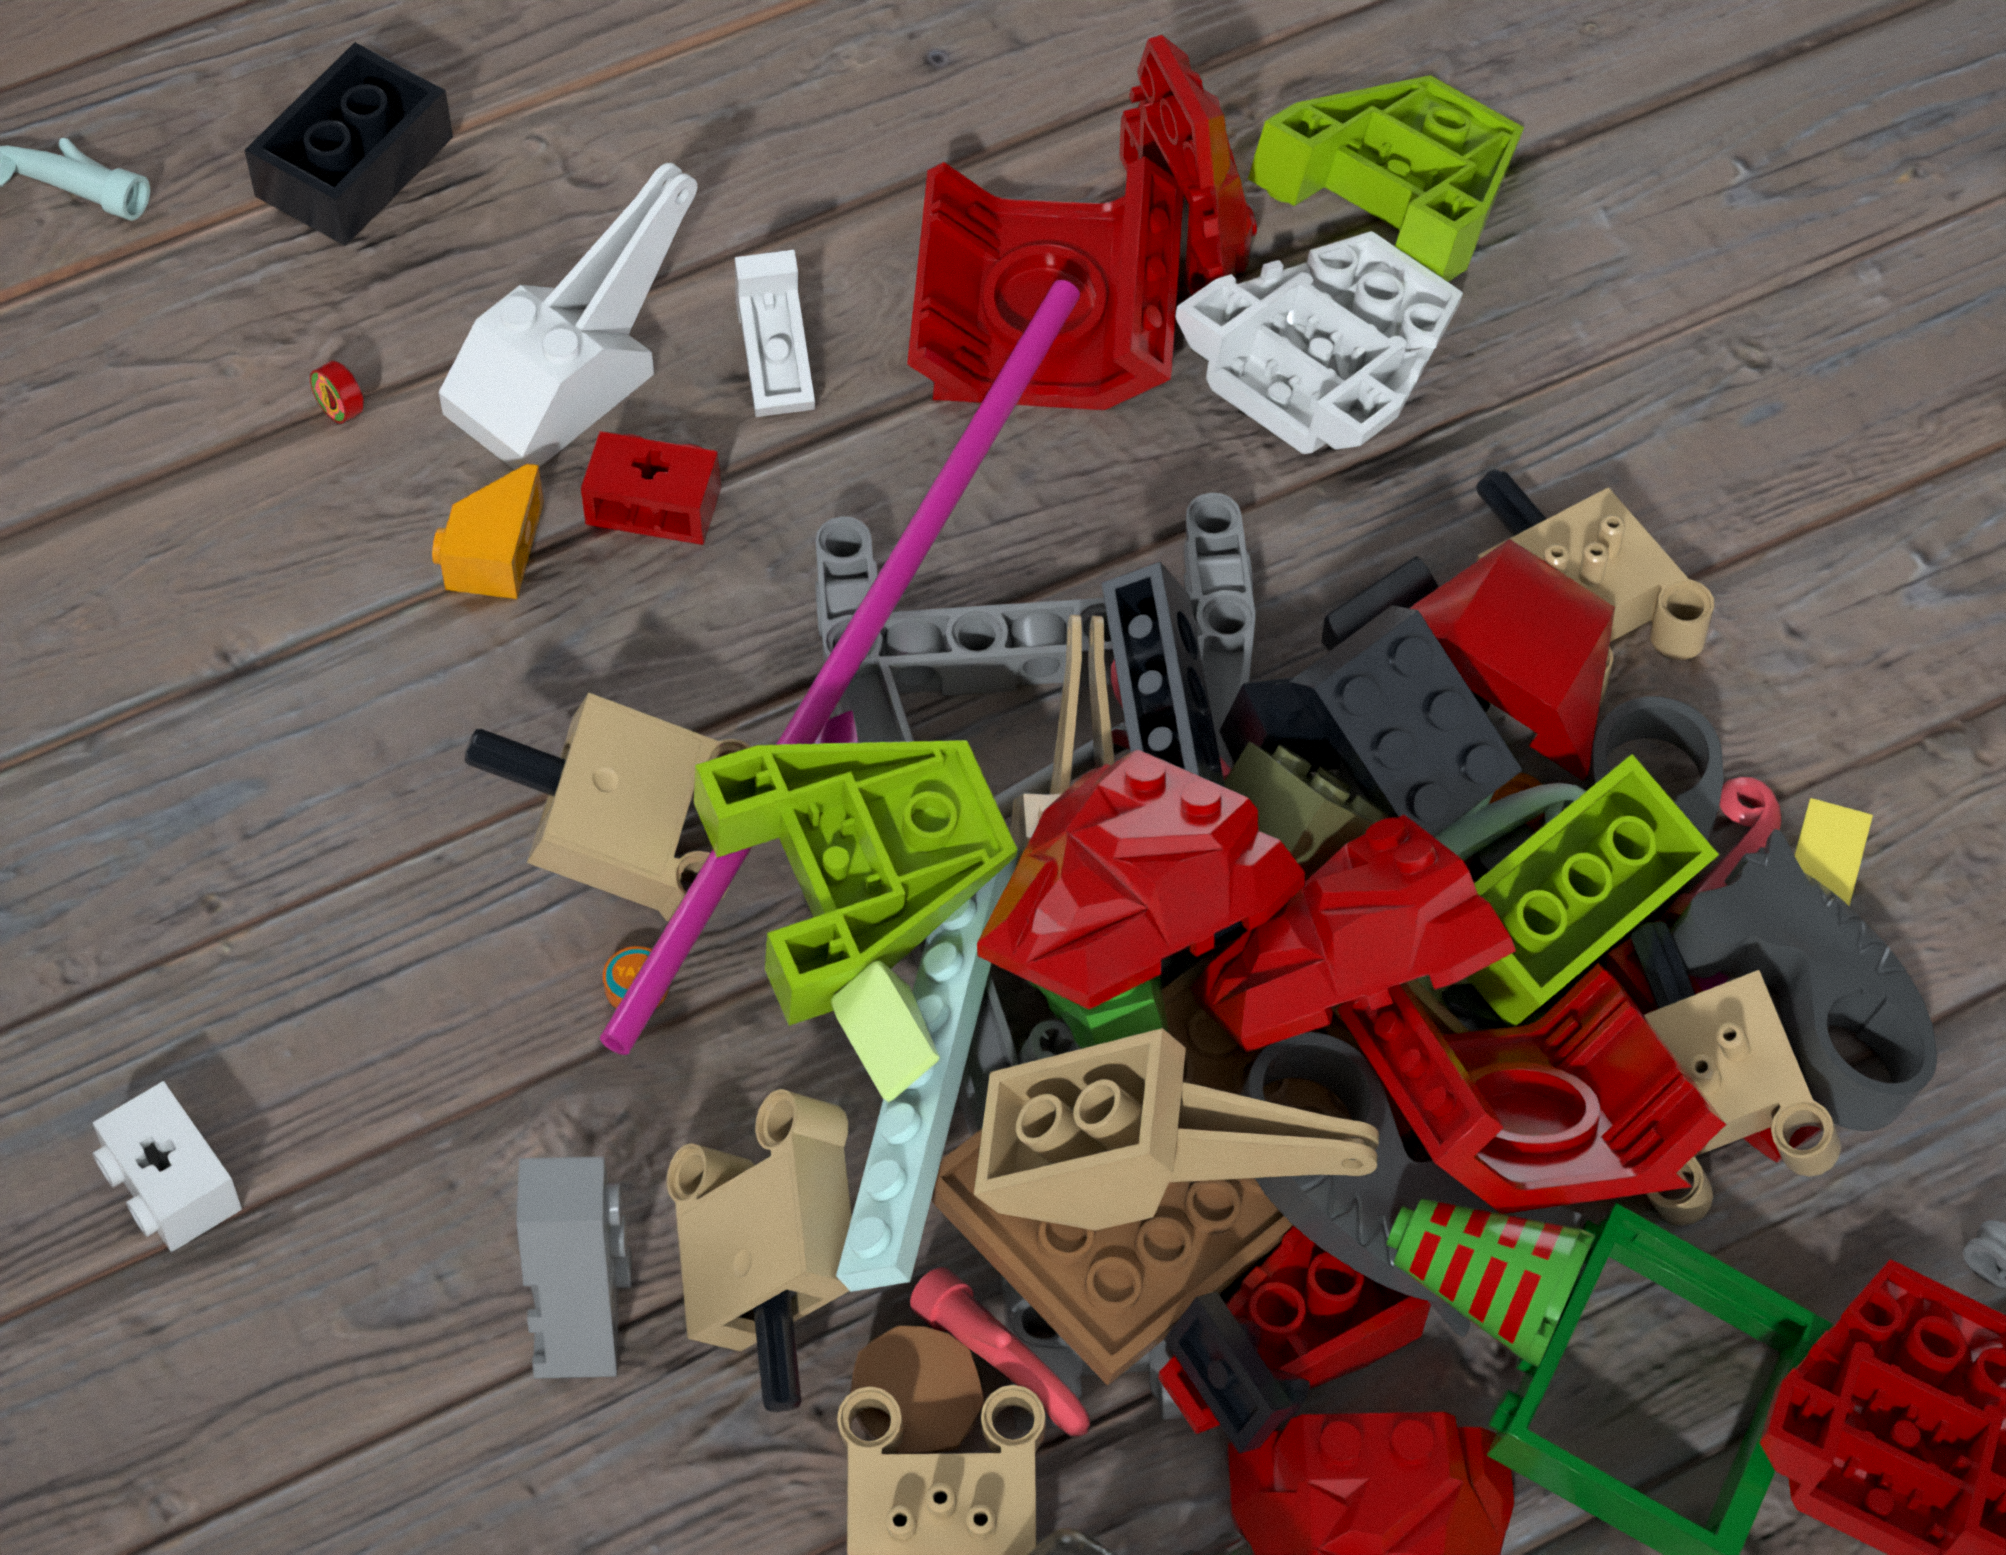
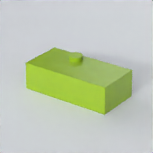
M1631 754L1474 883L1477 893L1491 904L1508 931L1516 952L1466 978L1509 1028L1515 1027L1719 854L1635 756Z

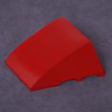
M1508 539L1409 609L1420 612L1471 691L1536 732L1537 734L1529 745L1530 747L1582 781L1585 780L1589 771L1616 607L1550 566L1519 544Z

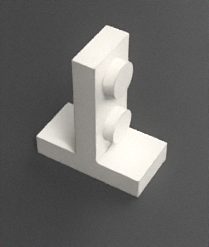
M795 250L735 257L736 307L738 320L742 325L755 417L815 410V398L798 295V269Z

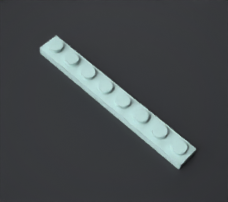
M1018 847L1017 856L927 936L912 993L940 1059L894 1100L888 1103L883 1099L836 1274L850 1292L907 1283L911 1280L991 962L977 956V942L1015 870L1020 852Z

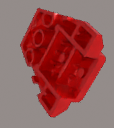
M1159 35L1148 38L1137 69L1141 85L1131 87L1129 93L1131 103L1140 101L1138 108L1123 111L1121 117L1119 158L1127 171V165L1145 156L1175 177L1189 203L1185 283L1190 293L1194 295L1215 279L1231 274L1235 278V274L1245 272L1249 263L1251 237L1256 236L1257 225L1254 213L1245 200L1240 175L1237 171L1227 136L1225 116L1221 110L1218 97L1203 89L1199 74L1191 69L1188 55L1166 37Z
M1137 749L1112 765L1105 764L1084 774L1044 810L1027 847L1024 849L1006 888L977 942V956L1090 1010L1160 975L1161 960L1190 946V952L1196 957L1213 949L1214 933L1239 921L1243 922V926L1248 931L1266 923L1305 886V872L1281 840L1258 831V809L1248 797Z
M1403 814L1397 818H1386L1372 824L1364 835L1345 844L1306 880L1305 886L1266 923L1245 932L1212 961L1193 983L1190 990L1195 1002L1233 1040L1248 1052L1330 1025L1333 1016L1332 1006L1347 1001H1357L1366 996L1372 1011L1393 1004L1388 990L1389 987L1429 975L1434 990L1454 984L1516 952L1511 936L1491 904L1477 893L1470 871L1463 860Z
M1890 1259L1842 1313L1841 1318L1829 1331L1826 1330L1810 1349L1808 1355L1796 1368H1793L1775 1389L1759 1443L1775 1472L1788 1477L1791 1500L1796 1509L1887 1555H2006V1315Z
M1447 1412L1302 1414L1290 1419L1284 1431H1273L1260 1448L1241 1454L1238 1453L1232 1442L1228 1443L1227 1448L1231 1518L1238 1535H1244L1252 1555H1500L1514 1507L1512 1472L1510 1468L1487 1456L1497 1433L1483 1427H1457L1455 1416Z

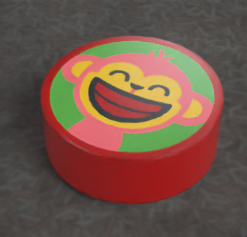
M329 361L310 373L312 392L322 410L334 422L342 424L362 412L364 399L361 389L352 373L344 365L336 361Z

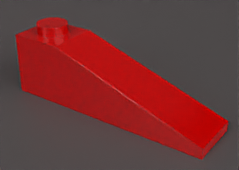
M1293 1226L1284 1235L1281 1245L1260 1267L1256 1266L1242 1281L1241 1288L1226 1303V1306L1232 1314L1244 1317L1262 1327L1261 1341L1257 1352L1268 1368L1283 1370L1310 1381L1309 1389L1365 1368L1421 1337L1431 1304L1427 1300L1408 1296L1390 1289L1355 1271L1320 1248ZM1174 1355L1159 1371L1158 1379L1196 1434L1219 1426V1422Z

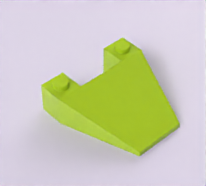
M1429 75L1292 104L1265 121L1247 179L1265 189L1275 200L1289 203L1293 206H1296L1325 187L1400 230L1395 247L1449 282L1467 270L1524 127Z
M967 740L756 745L695 765L694 805L716 857L725 856L779 838L813 915V918L767 933L765 971L789 1026L834 1011L831 1005L832 997L872 962L882 961L892 969L1017 856L1018 849Z

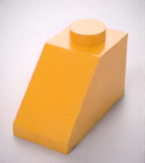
M525 464L452 505L446 528H437L432 547V560L434 564L441 565L445 590L518 599L544 504L539 465Z

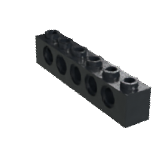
M1161 562L1101 582L1130 752L1137 749L1225 787L1190 595ZM1239 921L1214 933V946L1240 938L1248 931L1243 926V922Z

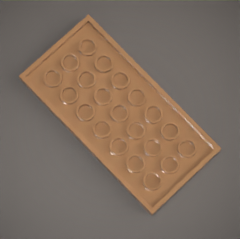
M1234 939L1222 943L1162 989L1169 1034L1186 1047L1182 1082L1239 1095L1257 1056L1266 1046L1246 1052L1195 1002L1190 987L1207 966L1237 940ZM1417 979L1406 982L1442 1035L1470 1032ZM1344 1003L1331 1007L1333 1016L1330 1025L1309 1031L1338 1038L1357 1049L1368 1060L1337 1011ZM1379 1077L1401 1141L1404 1143L1415 1134V1131ZM1285 1078L1271 1082L1263 1087L1264 1098L1267 1102L1330 1117L1352 1120L1343 1102L1332 1091L1316 1082L1301 1078ZM982 1129L941 1159L931 1202L1107 1386L1162 1342L1197 1296L1216 1291L1220 1294L1280 1245L1284 1235L1294 1226L1268 1199L1255 1178L1169 1182L1153 1218L1096 1231L999 1214L974 1195Z

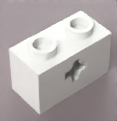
M164 1081L92 1123L101 1144V1148L92 1154L103 1175L113 1188L124 1182L133 1196L132 1199L126 1202V1205L146 1237L157 1231L171 1252L242 1210L232 1178Z

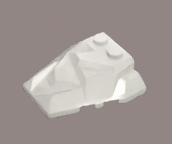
M1373 231L1312 249L1309 252L1307 262L1283 269L1284 265L1281 261L1276 260L1263 264L1261 277L1236 284V279L1232 274L1215 279L1177 306L1175 318L1190 348L1208 360L1206 380L1211 390L1302 454L1313 453L1326 443L1335 450L1361 446L1398 418L1430 356L1459 307L1463 292Z

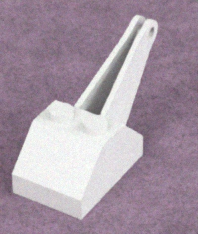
M673 163L663 164L652 174L630 205L556 288L519 285L478 317L439 390L443 415L513 470L525 464L539 465L540 468L654 375L652 352L631 337L629 333L682 218L695 197L697 191L696 180L686 173L682 174L681 169Z

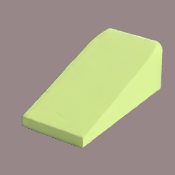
M882 961L872 962L832 997L831 1005L840 1025L879 1093L888 1103L939 1061V1054L910 986Z

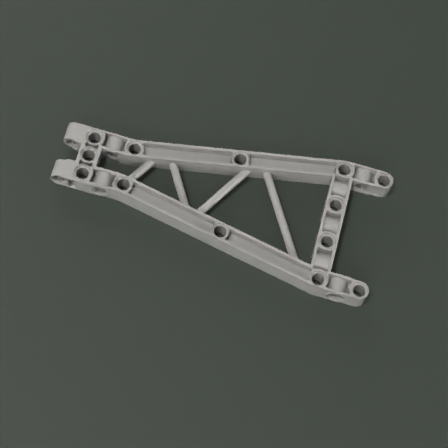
M1206 493L1193 499L1186 511V540L1184 543L1186 573L1184 574L1185 590L1191 599L1219 756L1232 769L1235 764L1219 730L1242 684L1249 683L1256 618L1253 600L1252 567L1249 553L1246 551L1242 515L1238 504L1224 494ZM841 516L832 518L822 524L816 535L818 581L815 582L818 631L819 637H822L824 664L878 576L877 563L873 560L872 539L869 528L862 521L853 517ZM1104 598L892 612L835 707L836 716L853 710L859 743L910 742L914 740L898 693L942 691V696L1017 691L1018 685L1063 683L1066 667L1067 627L1070 615H1080L1082 623V661L1079 687L1089 686L1088 652L1092 616H1103L1104 641H1107L1104 643L1106 684L1111 685V665L1114 661V654ZM972 649H983V650L973 651ZM1125 721L1113 727L1111 731L1114 729L1127 731ZM1093 740L1073 751L1071 781L1095 768ZM1113 743L1114 756L1127 749ZM1054 762L994 796V800L1004 820L1012 816L1013 801L1022 794H1050ZM927 937L912 950L917 970ZM1219 945L1214 946L1213 949L1197 957L1184 948L1162 959L1161 974L1159 975L1161 988L1164 989ZM990 971L958 1092V1099L970 1136L983 1128L990 1072L1019 1065L1018 1055ZM1001 1275L1006 1328L1044 1362L1080 1400L1082 1397L1081 1376L1097 1374L1058 1333L1048 1339H1036L1027 1333L1028 1330L1036 1326L1052 1327ZM1165 1340L1160 1342L1124 1373L1149 1371L1150 1390L1159 1401L1161 1418H1185L1158 1379L1159 1371L1174 1356ZM1013 1406L1015 1430L1032 1429L1034 1420L1030 1413L1023 1408ZM1045 1413L1046 1428L1058 1427Z

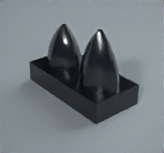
M1216 1291L1197 1296L1164 1340L1238 1453L1241 1454L1260 1448L1280 1422L1293 1416L1301 1408L1307 1397L1310 1381L1283 1370L1268 1368L1257 1352L1261 1341L1262 1327L1244 1317L1232 1314Z

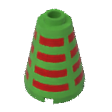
M1421 1198L1415 1211L1402 1206L1386 1245L1398 1250L1393 1263L1395 1266L1525 1362L1539 1367L1595 1235L1579 1228Z

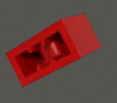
M599 431L581 485L585 524L704 545L721 491L718 451L704 449L694 444L679 445L645 439L636 434L621 435Z

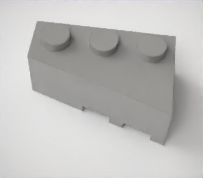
M604 1157L519 1158L516 1223L523 1286H531L535 1309H528L527 1311L529 1333H534V1355L532 1359L534 1379L617 1377L619 1288H631L632 1252L631 1246L627 1247L626 1215H622L621 1184L608 1182Z

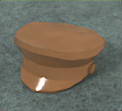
M896 1326L871 1341L857 1354L850 1393L856 1389L869 1386L881 1388L891 1394L900 1407L904 1434L902 1443L894 1454H937L958 1449L974 1427L985 1403L979 1372L971 1351L967 1346L948 1333L926 1326ZM869 1408L856 1415L861 1429L872 1441L884 1436L890 1428V1417L880 1409Z

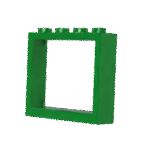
M1616 1203L1598 1224L1587 1220L1581 1228L1595 1235L1539 1367L1525 1362L1520 1357L1516 1363L1515 1368L1525 1373L1516 1393L1507 1389L1491 1415L1488 1427L1497 1431V1434L1487 1456L1663 1555H1740L1775 1474L1772 1464L1759 1443L1775 1389L1793 1368H1796L1808 1355L1810 1349L1826 1330L1829 1331L1834 1324ZM1608 1257L1781 1353L1704 1528L1528 1430Z

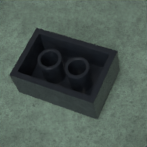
M354 42L244 150L255 197L346 246L453 138L446 90Z
M1390 606L1289 681L1365 797L1388 813L1390 818H1397L1405 814L1433 837L1523 771L1418 610Z

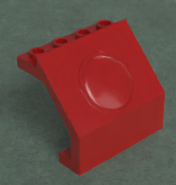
M1144 156L1127 165L1125 196L1108 203H1080L999 198L990 194L945 162L927 170L907 365L934 382L932 400L982 403L1052 285L1057 280H1065L1072 283L1079 290L1080 298L1016 405L1107 410L1171 380L1184 196L1175 177Z
M1599 963L1541 1019L1525 1026L1442 1035L1406 982L1388 988L1393 1004L1371 1011L1365 996L1357 1001H1347L1337 1009L1435 1164L1501 1214L1692 1187L1680 1169L1727 1125L1617 979Z

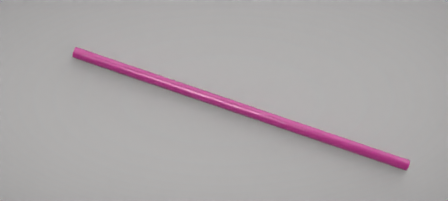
M1057 280L1052 285L776 745L814 744L1078 302L1080 292L1072 283L1065 280ZM752 847L718 858L712 849L600 1035V1041L608 1049L621 1055L630 1053Z

